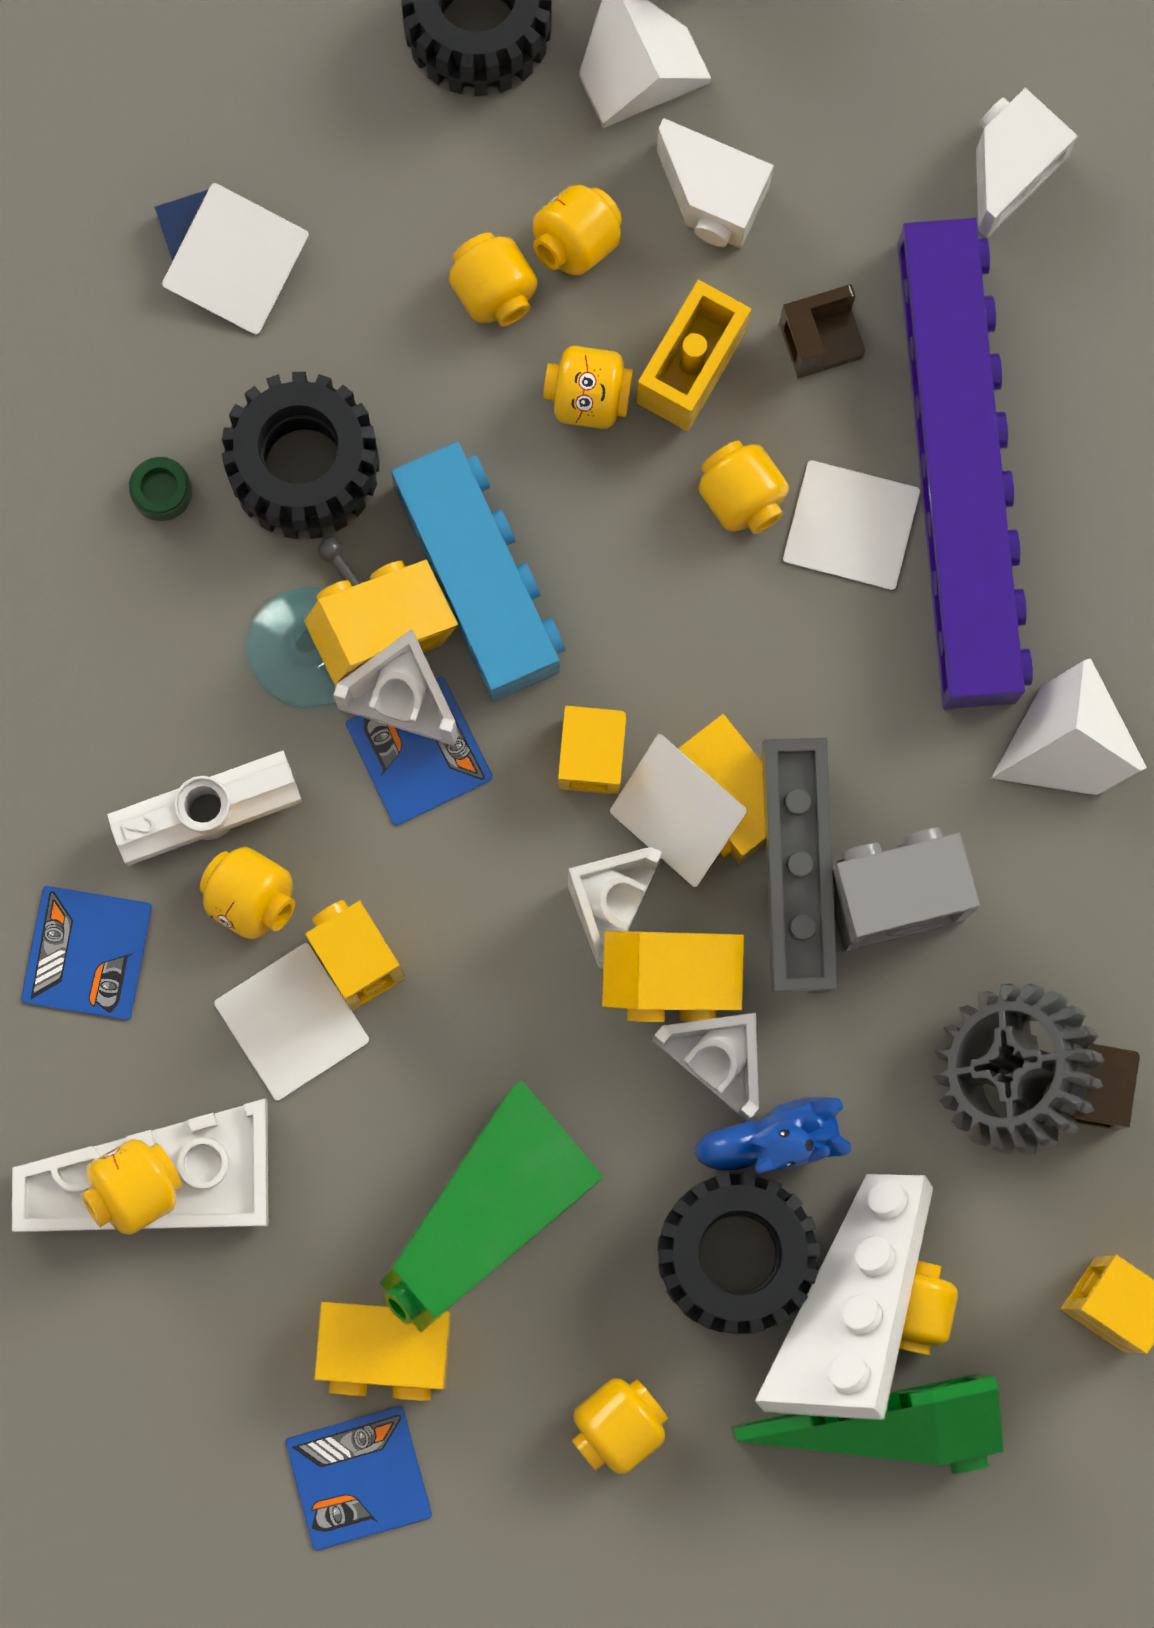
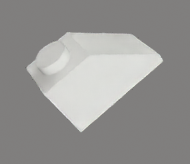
M1024 88L1011 102L1007 101L1004 97L1001 98L989 109L979 123L984 130L976 149L978 231L986 238L1068 159L1078 137L1027 88Z
M663 118L658 128L656 151L686 225L693 228L694 233L700 239L711 245L725 247L727 244L741 249L770 187L774 165Z

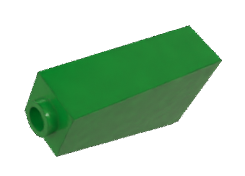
M522 1080L514 1085L497 1104L380 1282L387 1291L384 1294V1298L391 1311L403 1323H413L420 1332L424 1331L603 1178V1175Z

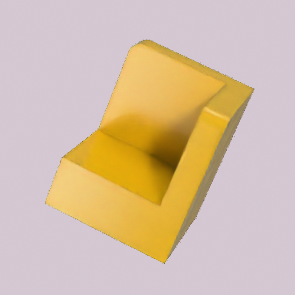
M565 705L558 789L619 795L626 727V713L624 711Z

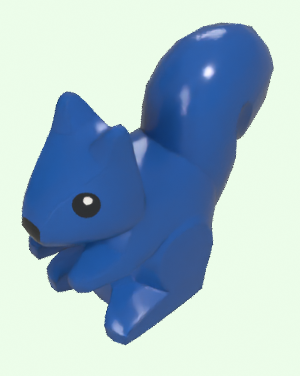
M805 1097L780 1104L760 1119L745 1121L707 1133L696 1144L695 1156L700 1163L715 1170H739L756 1165V1172L763 1173L793 1168L801 1164L816 1162L825 1157L847 1155L851 1152L850 1142L839 1135L836 1115L843 1109V1104L840 1098Z

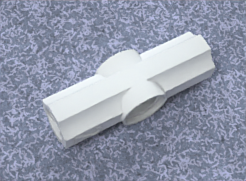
M283 750L211 777H192L178 789L107 815L123 861L126 866H130L201 839L207 841L219 839L227 834L231 828L303 802ZM211 794L221 799L220 812L213 820L200 823L190 818V808L196 798L201 795Z

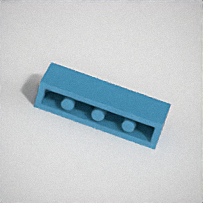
M457 441L391 470L393 485L437 582L458 622V628L492 702L558 674L560 660L557 655L566 651L564 643L553 619L550 617L541 621L532 600L540 597L539 589L528 565L524 563L516 567L507 546L514 543L515 539L503 511L498 509L491 512L482 492L489 489L490 485L478 457L473 455L466 458Z

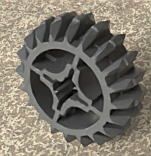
M1001 984L999 996L989 991L979 992V1010L969 1005L959 1007L964 1020L961 1028L954 1025L944 1027L948 1036L954 1040L950 1049L942 1048L935 1051L939 1059L948 1062V1068L933 1077L937 1080L938 1084L950 1087L939 1102L942 1103L944 1108L956 1111L951 1122L957 1129L966 1132L970 1130L969 1138H971L972 1142L982 1146L991 1144L994 1151L1003 1154L1012 1153L1015 1148L1017 1152L1025 1155L1036 1154L1038 1142L1048 1148L1059 1146L1058 1128L1069 1134L1079 1132L1077 1122L1073 1117L1077 1110L1086 1114L1095 1111L1090 1101L1084 1100L1087 1089L1098 1090L1104 1087L1100 1079L1090 1076V1069L1105 1061L1101 1053L1088 1050L1099 1036L1094 1029L1088 1026H1081L1086 1015H1084L1080 1008L1073 1005L1067 1007L1068 1001L1062 994L1055 991L1045 993L1044 988L1035 984H1025L1022 991L1020 987L1013 984ZM1030 1021H1039L1051 1036L1056 1053L1050 1054L1039 1049L1037 1036L1031 1034ZM1024 1060L1032 1063L1024 1064ZM1006 1074H1013V1078L1006 1076ZM1052 1082V1084H1051V1086H1050L1048 1092H1047L1046 1095L1043 1097V1094H1044V1092H1045L1047 1086ZM983 1084L997 1087L1000 1102L1006 1104L1007 1118L1000 1117L990 1106L983 1089Z

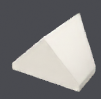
M649 0L601 1L579 71V78L603 128L711 83V77L688 28Z
M412 629L337 683L333 696L339 710L455 746L458 737L455 719Z
M1091 658L1080 662L1040 687L991 779L1098 795L1147 768Z
M648 847L568 868L567 886L599 968L603 969L604 931L629 930L660 862L662 851Z
M756 1013L663 1025L656 1032L652 1041L745 1121H748L759 1109Z

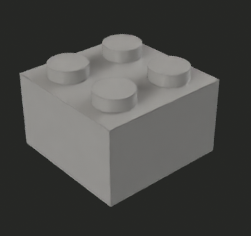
M941 827L930 828L905 836V843L892 850L882 852L880 843H870L843 852L844 858L837 861L833 868L834 914L845 952L962 923L980 907L960 832L943 836Z

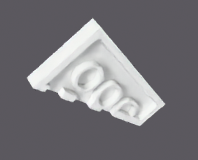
M266 1098L222 1112L206 1114L178 1124L144 1131L116 1141L82 1148L12 1168V1232L116 1230L110 1222L102 1227L95 1223L84 1205L81 1194L90 1189L87 1182L88 1165L132 1139L141 1140L149 1147L158 1143L172 1161L182 1183V1187L175 1191L176 1205L174 1209L143 1229L269 1226L268 1100Z
M866 1174L818 1272L815 1284H812L807 1294L808 1298L801 1306L755 1400L764 1412L884 1420L933 1192V1186L925 1175Z

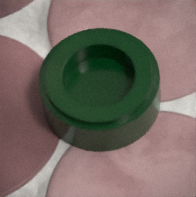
M153 457L143 461L135 468L129 481V493L135 507L142 515L156 521H167L178 517L186 510L191 501L192 486L185 469L178 462L166 457Z

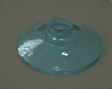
M301 587L274 597L257 614L248 636V659L259 684L277 700L296 707L313 708L335 702L333 694L336 686L317 648L311 652H302L295 646L296 640L301 634L309 633L304 620L317 602L316 595L323 590L322 588Z

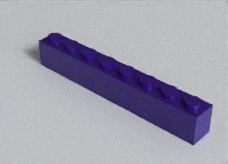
M976 218L904 223L897 246L943 709L1016 704L1025 692L1024 686L1032 684L1033 666L1030 650L1021 649L1018 626L1026 624L1027 609L1024 590L1014 589L1012 566H1019L1020 540L1016 529L1008 530L1006 507H1013L1014 482L1012 472L1010 470L1002 471L1000 449L1007 448L1008 423L1005 412H996L994 390H1001L1002 365L1000 355L998 353L990 354L988 332H995L996 329L994 297L992 295L984 296L982 275L989 274L990 271L989 243L987 238H978Z

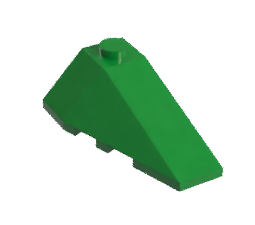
M973 1374L890 1392L884 1420L786 1414L731 1426L733 1438L739 1442L934 1465L950 1464L952 1474L989 1467L987 1455L1003 1452L999 1393L996 1377L984 1374Z

